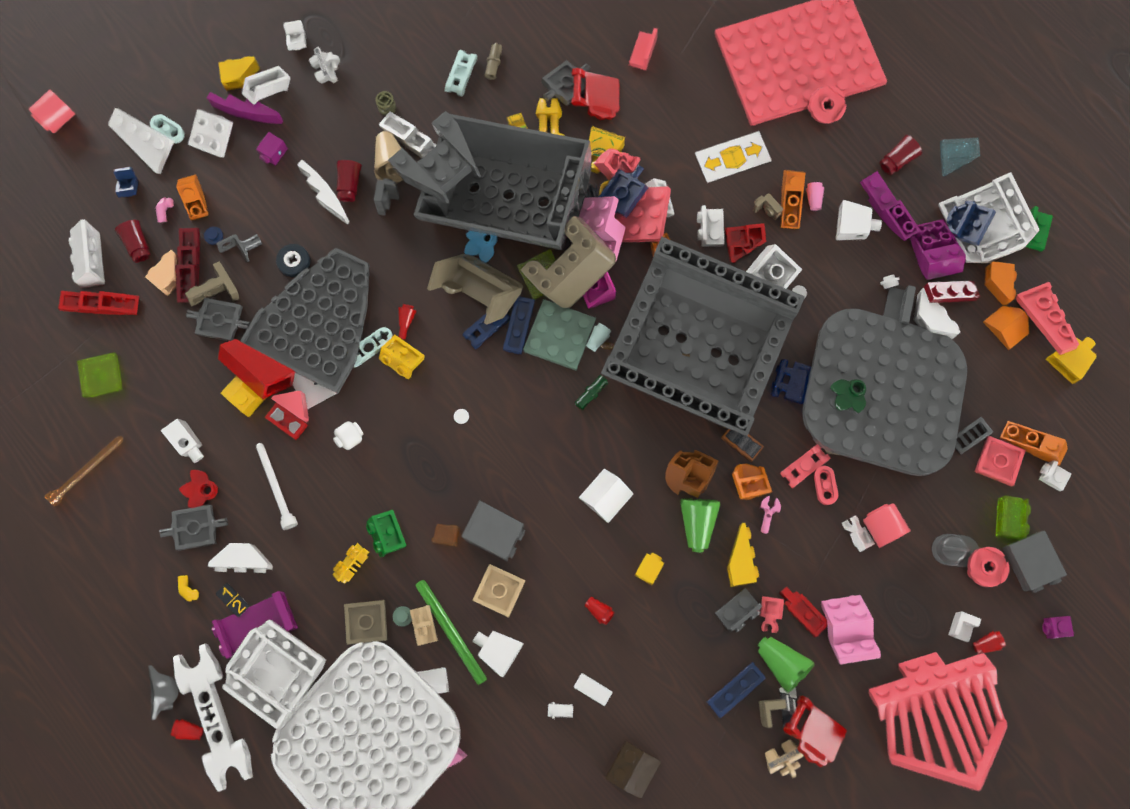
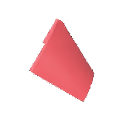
M608 149L598 157L594 164L610 181L618 169L625 173L633 172L641 159L637 156H630L625 152Z

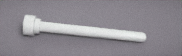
M258 443L256 448L282 515V521H280L282 529H291L298 525L296 517L289 513L264 445Z

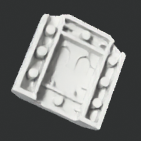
M1011 172L994 179L992 183L959 197L954 196L940 202L938 205L946 222L952 208L965 204V201H975L977 205L996 211L979 246L960 241L955 237L966 254V263H990L1025 248L1039 232V228Z
M268 620L265 624L254 628L248 633L227 664L226 683L223 684V689L274 728L280 729L322 671L326 659L273 620Z

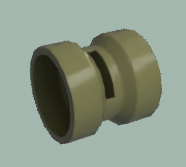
M387 91L377 94L376 104L379 112L384 116H387L389 112L394 113L396 111V104L392 94Z

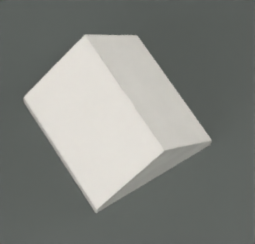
M603 469L581 494L579 499L609 523L632 497L633 493L619 477Z

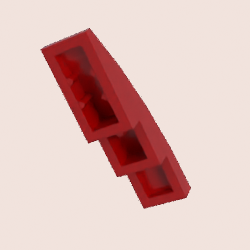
M61 291L58 309L60 311L137 315L139 296L104 291L99 293Z

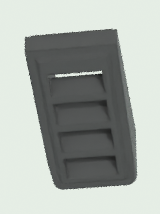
M981 416L957 434V438L959 437L966 447L962 448L956 440L955 448L962 455L994 431ZM979 424L985 433L982 435L975 425ZM972 428L979 438L975 439L969 430ZM964 433L968 435V437L972 440V443H968V441L963 436Z

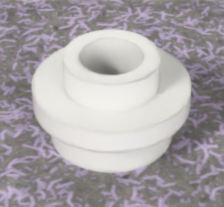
M895 275L883 277L884 281L880 283L886 289L899 285L898 280L900 279L899 277L895 278Z

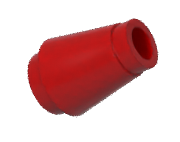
M590 597L585 604V607L600 624L606 625L615 614L612 611V607L593 597Z
M992 631L973 643L977 654L999 651L1006 646L1005 640L999 631Z
M184 719L175 720L171 736L175 737V739L201 740L204 728Z

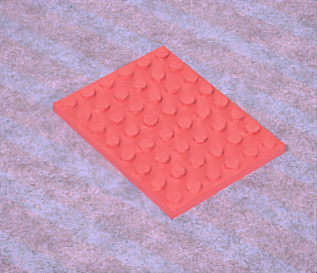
M812 0L716 29L714 33L751 126L808 109L812 94L817 89L825 86L837 87L847 97L886 85L887 83L885 74L853 0Z

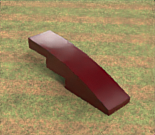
M179 228V246H177L178 265H175L177 302H188L185 293L192 287H199V228Z

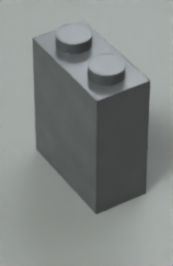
M1045 530L1002 547L1023 591L1031 590L1032 593L1044 589L1043 585L1047 583L1050 586L1062 581L1061 577L1067 575Z

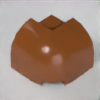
M680 450L668 464L665 475L667 485L677 495L683 490L689 495L698 498L708 487L719 461L696 450L693 453Z

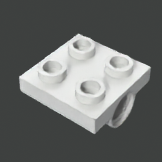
M197 110L188 145L216 156L224 157L233 122L226 120L222 116Z

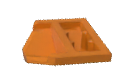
M1002 306L983 321L1008 350L1029 334L1028 316L1021 308Z
M747 463L736 465L732 476L740 499L749 500L772 493L764 467H757Z

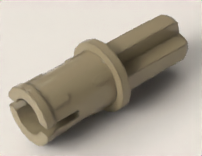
M498 43L492 45L490 55L486 60L488 64L484 76L491 80L496 78L497 68L501 63L499 59L502 46Z

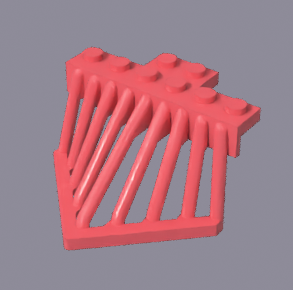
M937 652L899 663V671L903 675V679L869 689V695L878 708L879 719L881 721L886 719L888 756L891 764L980 791L1007 730V721L1003 716L994 687L997 684L996 668L984 653L945 665ZM983 688L987 690L996 718L995 727L982 690ZM970 692L976 696L987 733L991 736L989 742ZM958 696L963 699L967 706L980 742V747L984 750L983 755H981ZM946 700L951 703L956 712L973 755L974 763L977 766L976 771ZM934 704L937 705L946 720L967 774L958 772L954 766ZM921 708L929 716L946 768L937 766L934 762ZM910 711L915 719L925 762L915 759L907 714ZM895 716L900 718L905 755L896 752Z

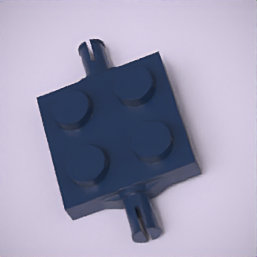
M637 165L632 174L618 169L599 197L615 196L619 200L615 213H619L627 218L648 189L647 185L638 179L644 169Z

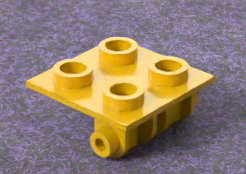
M358 543L355 546L352 545L346 552L347 557L343 562L339 561L333 569L335 571L333 575L336 580L344 584L347 581L349 582L355 574L349 569L351 568L357 572L352 565L355 564L361 567L356 560L363 564L369 557L367 556L369 551L362 548Z

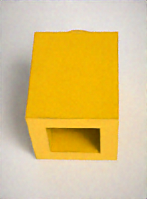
M651 553V555L646 554L635 576L652 585L664 565L661 561L662 558L654 553Z

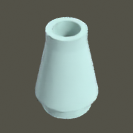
M598 323L597 326H594L586 346L595 352L610 337L611 330Z

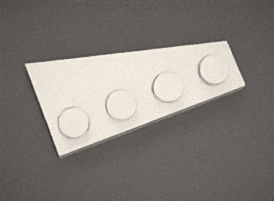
M115 108L108 125L155 173L161 174L174 141L122 110Z

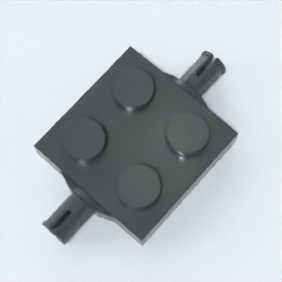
M568 60L542 78L541 83L549 90L543 94L545 101H549L555 96L566 106L571 103L574 95L572 69L577 67L573 66ZM585 64L580 69L588 72L591 68L588 64ZM581 78V95L585 93V78Z
M204 298L199 312L187 310L186 313L187 318L197 319L196 335L224 341L234 340L237 329H248L251 323L240 320L243 308L241 305Z
M212 505L172 511L171 528L160 529V537L172 536L175 541V550L177 551L217 544L216 528L228 526L227 518L215 520Z

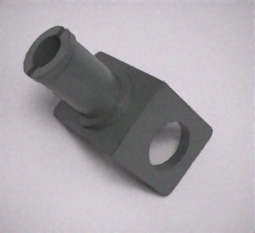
M234 234L217 242L216 245L220 253L237 245L246 262H249L247 251L261 246L262 242L257 234L244 241L239 240L237 235Z

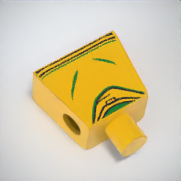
M592 126L589 137L591 144V172H600L594 163L606 150L615 149L619 152L622 151L625 137Z

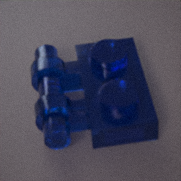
M781 359L780 365L776 369V379L772 382L771 388L773 389L771 395L778 397L780 391H785L784 399L803 404L811 366L795 362L793 368L787 367L789 361ZM785 375L790 376L788 384L783 383Z

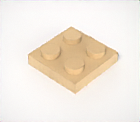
M489 564L473 601L509 617L525 584V580Z

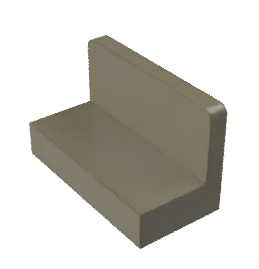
M785 700L759 701L762 726L772 727L770 710L786 709Z

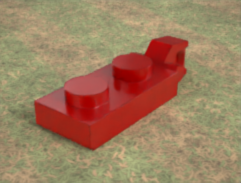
M784 587L779 592L786 600L784 605L814 637H817L828 626L827 619L803 594H799L797 591L793 594L788 587Z

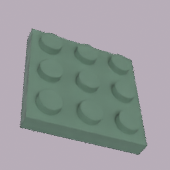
M543 299L523 351L577 371L596 318L570 308H562L556 303Z

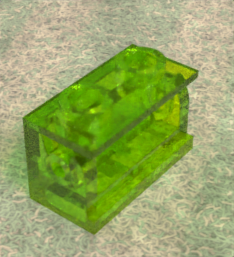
M1006 495L998 498L995 537L1015 540L1027 538L1030 530L1027 522L1031 512L1029 499L1023 500L1022 498Z

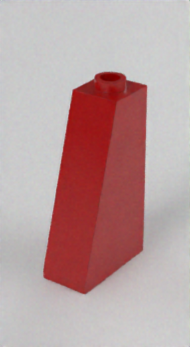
M237 339L220 345L218 360L260 398H267L293 385L295 375L293 369Z

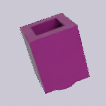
M270 132L267 133L256 148L260 155L259 158L267 164L270 162L275 166L288 149L283 140Z

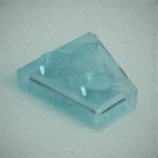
M979 138L940 141L942 176L952 173L980 156Z

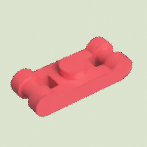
M818 444L780 473L783 478L785 477L790 482L789 486L791 488H794L831 459L828 454L825 455L821 450L822 447ZM815 454L820 460L815 462L811 458L812 455ZM793 470L798 473L799 476L797 478L791 473Z

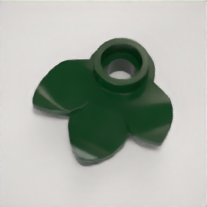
M841 379L830 386V389L837 394L835 399L837 410L844 411L852 407L855 412L860 413L865 408L866 400L864 395L866 393V385L863 381L854 379L849 382ZM853 387H856L858 389V392H855L853 390Z

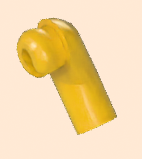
M178 576L179 594L187 601L197 600L199 598V591L196 589L192 590L188 586V576Z

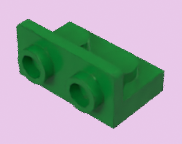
M1034 206L1030 212L1039 228V232L1025 247L1042 252L1046 246L1053 216L1038 212L1039 207Z
M393 510L369 518L366 529L369 535H372L373 547L375 552L379 554V557L407 546Z

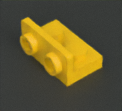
M396 335L381 347L379 359L383 364L390 366L406 379L411 377L412 371L425 357V355Z

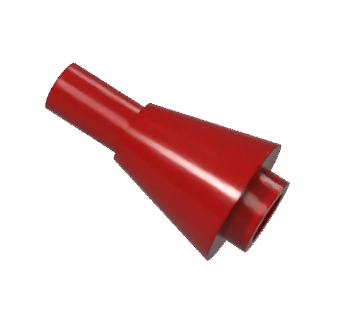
M406 304L398 307L400 326L398 337L406 340L407 330L417 312L413 310L414 306Z

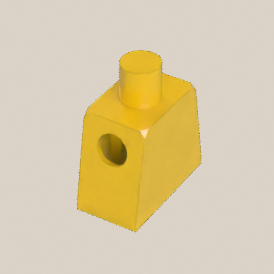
M1086 337L1083 341L1076 338L1079 343L1077 349L1059 355L1056 351L1046 358L1072 384L1084 377L1097 357L1091 350L1096 343L1089 337Z

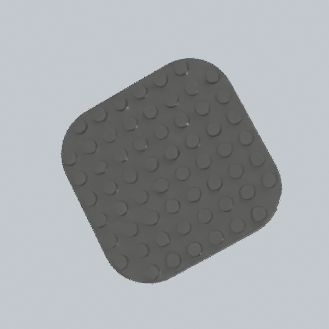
M845 309L836 312L827 319L818 334L803 405L805 428L812 435L814 442L829 452L909 475L925 476L943 468L950 461L955 451L967 379L965 356L960 347L951 338L931 333L924 327L910 323L903 324L899 320L860 309ZM841 379L849 382L854 379L863 381L866 385V393L864 395L866 400L865 408L860 413L855 412L852 407L844 411L837 410L835 407L837 394L830 389L834 382ZM853 387V390L855 392H858V389L856 387Z

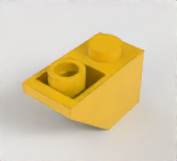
M247 56L242 59L219 62L221 82L226 91L243 88L245 78L256 74L259 70V64L255 57Z

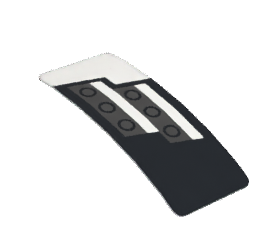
M782 687L780 688V698L786 701V709H782L783 727L786 723L790 722L797 707L796 688L790 693L784 691Z

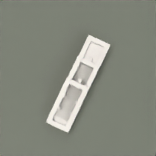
M389 112L379 124L384 131L391 132L398 142L421 158L436 147L431 138L422 134L414 125L392 112Z
M301 160L297 166L301 173L308 177L306 181L310 188L318 193L316 199L319 204L348 224L349 220L331 188L313 168Z

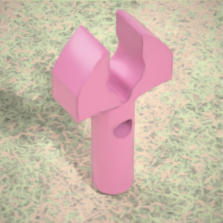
M770 496L766 497L760 504V508L765 512L761 532L765 534L769 531L772 515L775 512L779 513L781 509L778 498L775 499L774 507L769 509L768 501Z

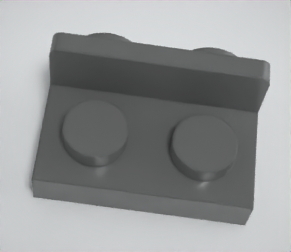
M377 179L374 203L378 215H386V210L390 209L391 199L399 200L397 184L393 180Z
M744 588L714 614L729 632L735 630L737 633L745 626L744 621L749 617L753 620L761 613L759 609L763 606L760 603L758 604L749 591Z

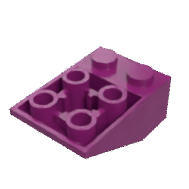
M942 219L917 225L921 231L910 237L919 268L926 280L963 272L966 254L945 221Z

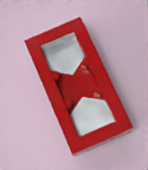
M277 402L265 416L267 420L295 440L300 437L308 426Z

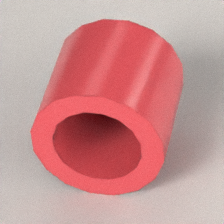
M51 90L47 91L29 108V111L32 113L31 116L47 131L50 130L52 133H56L75 115Z
M894 503L890 505L885 504L873 510L863 519L864 524L879 548L911 532Z

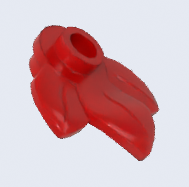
M191 470L190 477L192 481L179 488V491L185 497L190 498L188 501L189 508L203 506L207 500L213 499L218 493L217 485L209 481L208 475L200 470ZM210 487L211 492L206 494V489Z

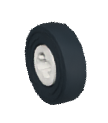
M288 244L279 250L276 263L278 269L284 275L296 277L303 270L309 268L310 257L304 247L298 244ZM295 257L297 259V262H293L291 264L289 260L294 259Z

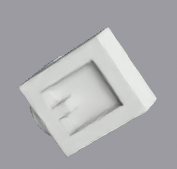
M1055 460L1045 463L1040 470L1042 474L1039 480L1058 491H1063L1071 473L1057 466L1058 462Z

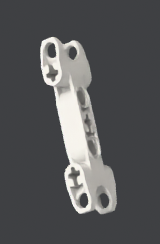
M203 644L199 646L200 662L195 668H190L182 655L174 656L173 662L175 679L180 692L184 695L192 691L212 751L203 755V764L207 775L219 792L226 789L225 773L230 766L236 767L244 780L252 778L253 773L248 746L244 739L234 742L214 684L215 681L223 678L219 661L214 656L209 645ZM205 692H208L210 695L207 703L203 700ZM213 713H215L216 717H214L213 720H211L210 716H212ZM217 731H221L223 734L221 741L216 739Z

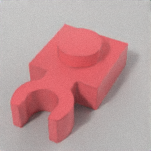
M762 596L761 605L763 607H761L760 616L765 617V621L761 625L762 631H768V625L770 624L772 626V633L778 632L779 626L776 619H782L784 599Z

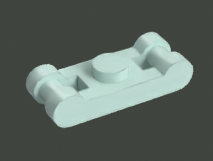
M458 51L445 86L446 92H455L459 96L464 95L473 66L477 61L476 54L471 53L469 55L465 51ZM455 81L460 82V83H459V86H458V85H454V82H455Z

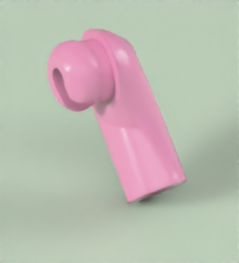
M164 197L156 205L158 223L167 222L166 210L168 207L174 206L172 198Z

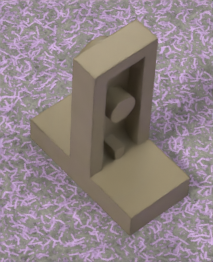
M220 261L213 264L218 278H211L205 284L199 287H192L185 293L191 307L204 301V298L213 297L225 290L232 302L239 299L238 291Z

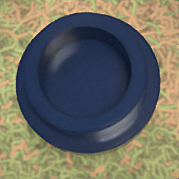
M210 227L205 231L204 238L207 243L216 245L217 242L223 240V232L218 227Z

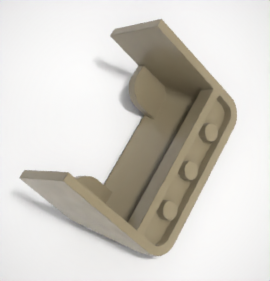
M461 254L435 262L427 289L431 291L441 287L449 294L462 291L487 306V315L484 323L490 324L504 318L521 294L523 285L469 254Z

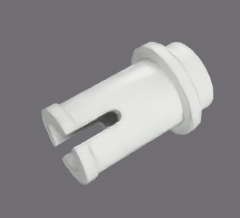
M555 702L548 704V717H552V719L554 717L572 718L573 704H555Z

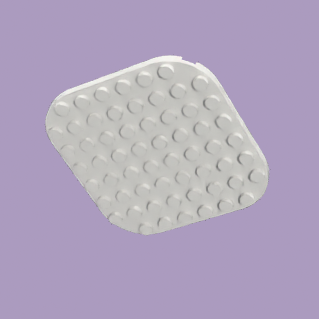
M376 641L361 642L347 649L299 701L282 727L276 729L272 740L274 746L271 758L276 773L306 809H411L455 757L460 741V727L452 708L395 650Z

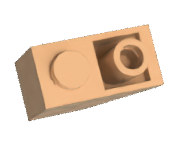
M170 250L162 256L161 261L152 267L145 276L166 296L176 288L175 265H178L177 255Z

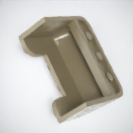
M573 216L566 223L565 234L573 244L547 270L538 261H530L521 269L523 274L541 293L562 308L572 307L616 262L614 252L582 218Z

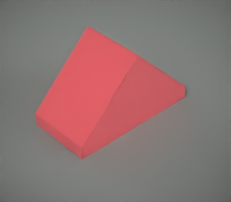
M302 391L274 395L271 398L307 423L309 421L306 396Z

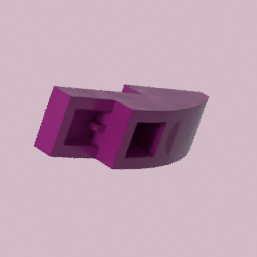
M878 171L860 182L870 197L868 201L888 227L902 240L905 241L921 231L901 200H896Z

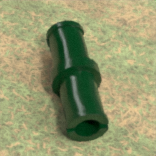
M599 375L590 386L584 389L585 392L574 402L580 410H584L593 399L598 397V393L608 384L606 378Z

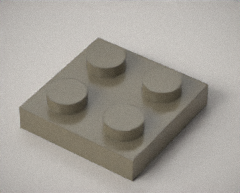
M385 600L344 604L347 645L361 642L388 641Z

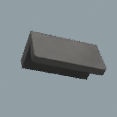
M908 285L905 290L890 287L883 316L899 320L903 324H908L916 287Z

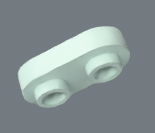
M155 115L150 121L151 128L172 139L174 143H179L183 140L185 133L181 126L164 115Z

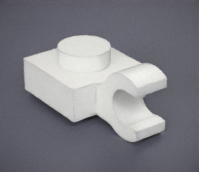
M856 516L850 518L852 525L848 520L842 523L847 531L852 532L850 536L853 544L860 552L875 544L867 529L861 527Z

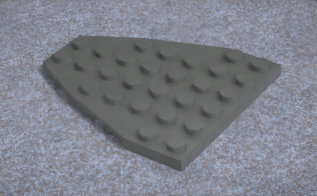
M335 248L326 257L320 258L316 265L310 269L306 268L284 287L285 290L281 294L275 295L271 299L272 302L264 309L261 308L256 313L240 341L293 369L295 373L338 394L357 361L368 307L370 265L355 256Z

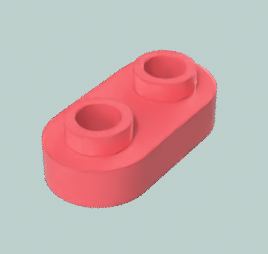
M821 466L814 472L817 498L823 505H831L838 499L835 474L830 467ZM821 473L826 475V480L821 479ZM825 492L829 493V499L824 497Z

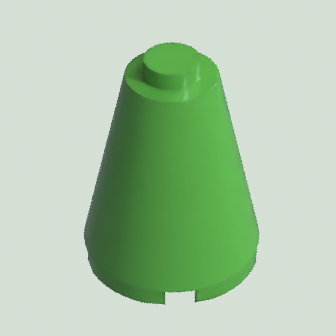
M691 498L681 499L687 544L689 548H692V552H704V549H708L720 508V501L709 499L693 500Z
M764 637L758 644V653L787 693H790L798 685L797 683L803 680L814 667L815 663L773 637L768 639Z

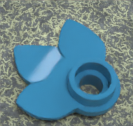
M468 231L466 235L470 241L465 246V254L479 255L481 261L488 262L494 255L493 246L497 243V236L490 235V240L485 241V237L488 234Z

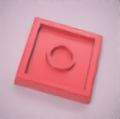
M987 436L975 472L1012 487L1015 484L1026 450Z

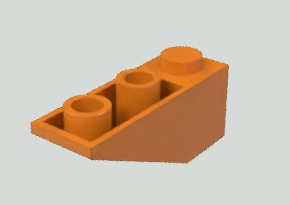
M784 170L781 207L784 210L781 214V228L800 229L805 172Z
M1010 421L1007 422L1000 436V439L1026 450V452L1047 462L1057 461L1059 466L1068 449L1065 439Z

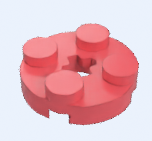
M825 86L817 89L810 98L808 111L820 123L829 124L835 122L845 113V96L840 89L834 86ZM824 101H830L831 109L824 108Z
M994 547L976 549L968 559L967 574L980 586L994 587L1007 579L1009 563L1006 562L1005 555ZM990 562V567H992V570H989L987 572L984 568V564Z

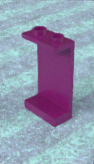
M277 591L273 593V597L249 607L240 617L233 614L222 620L212 621L214 625L212 631L214 636L220 641L219 649L222 656H225L226 659H231L248 633L254 628L265 624L268 620H273L289 633L298 629L284 592Z

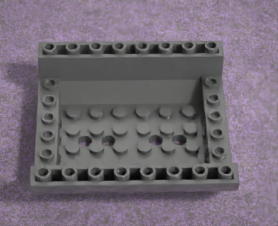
M661 237L652 263L601 374L744 436H748L755 419L753 416L791 324L797 316L805 296ZM660 327H666L669 333L667 335H661L658 332V329ZM683 334L686 337V341L679 343L676 340V335ZM718 349L721 352V356L718 358L713 357L711 350ZM735 356L738 359V364L731 365L728 358Z

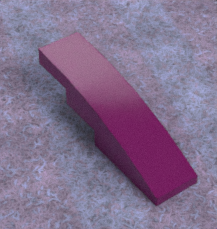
M211 92L206 97L211 106L243 119L282 124L283 122L277 111L258 101L253 105L248 99L243 102L230 94L224 100Z

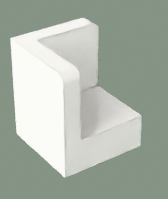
M956 612L948 635L969 642L973 627H979L981 619L964 612Z

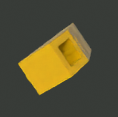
M745 523L739 526L727 566L731 587L757 582L756 578H759L758 568L753 564V558H755L753 546L750 547L749 539H751L750 528L746 527Z

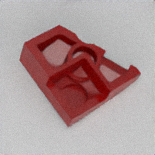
M764 223L725 228L730 263L736 262L766 242Z

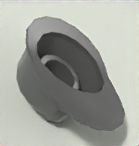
M943 534L934 540L931 549L934 558L939 563L948 566L967 567L970 555L976 549H979V546L971 537Z

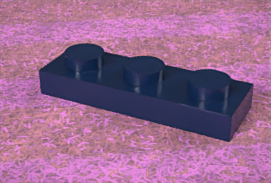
M519 296L515 301L503 351L522 355L535 303L534 299Z
M751 662L712 696L707 703L718 717L722 718L763 682L766 677Z

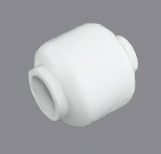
M347 421L335 429V438L333 440L339 448L343 447L346 450H350L362 441L363 432L356 422Z

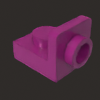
M1070 616L1043 619L1042 627L1047 639L1074 636Z

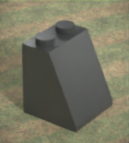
M479 501L461 537L465 541L507 561L508 558H513L517 550L514 546L517 540H522L526 530L523 529V523Z

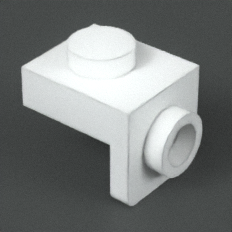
M298 20L284 23L288 50L306 48V35L302 22Z

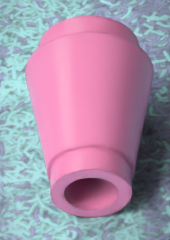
M821 182L807 184L806 193L810 210H821L824 187H822Z

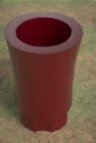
M905 135L879 162L880 167L885 173L892 175L912 160L921 156L922 149L913 137Z
M339 160L336 162L337 199L342 202H354L362 164L351 160Z
M128 220L115 228L114 231L121 239L133 262L139 263L150 258L151 253L139 220Z

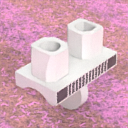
M319 47L314 49L315 55L309 60L313 68H321L320 71L315 73L317 81L320 83L327 82L328 80L332 83L338 81L334 70L338 69L337 65L340 63L339 56L333 55L332 52H321Z

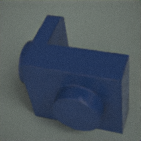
M133 168L115 169L114 175L117 179L115 193L117 197L136 195L138 179Z

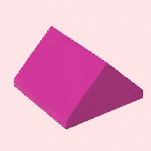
M608 271L583 295L588 309L615 299L616 290Z

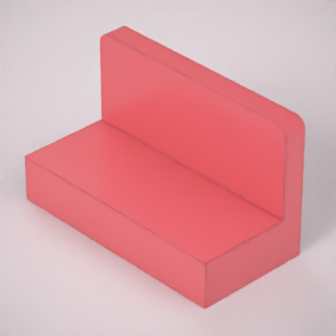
M654 28L652 34L639 32L629 66L643 70L647 69L657 39L658 29Z

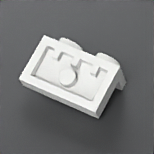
M702 206L701 211L697 212V223L701 224V229H698V240H701V247H723V209H706V206Z

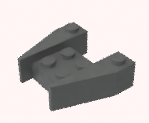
M445 111L432 122L436 133L443 140L417 163L403 148L389 158L388 161L395 172L406 183L448 204L449 200L445 194L471 171L478 177L481 175L458 123Z

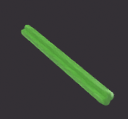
M419 581L416 584L419 593L426 604L430 605L431 612L478 685L483 683L487 678L426 581Z

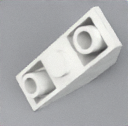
M923 288L917 294L914 321L918 326L926 328L931 333L945 335L951 339L955 338L960 333L957 323L949 318L946 309L939 305V303H929Z
M230 543L208 562V567L215 568L214 571L227 572V568L234 569V572L245 573L246 569H254V573H266V570L273 569V565L255 545L246 543Z

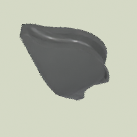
M148 665L151 685V719L154 720L160 711L173 709V702L178 696L179 688L177 682L172 677L160 674L152 665Z

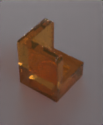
M437 524L434 538L432 537L431 542L457 547L460 527L451 524L450 526Z

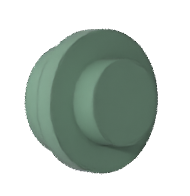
M401 606L394 611L393 621L395 624L404 627L411 623L412 618L408 607Z

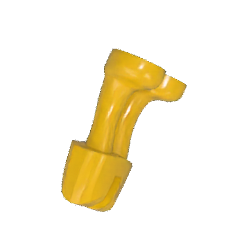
M540 98L536 108V117L539 119V131L547 132V122L550 120L551 133L563 135L559 133L558 119L562 115L558 99L551 98L550 107H547L544 98Z

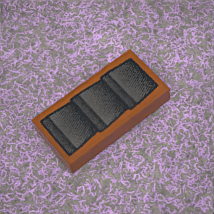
M730 429L721 437V439L750 462L755 459L764 447L749 434L744 436Z

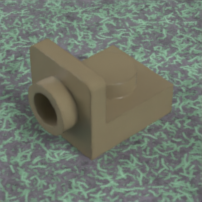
M770 193L764 197L760 196L757 198L753 211L756 213L764 207L765 213L775 220L781 216L784 210Z

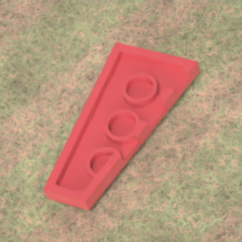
M1050 282L1017 294L1016 301L1059 355L1077 349L1079 343L1070 324H1067L1065 320L1066 315L1063 309L1060 310L1058 299L1056 294H1053L1051 291L1052 286Z

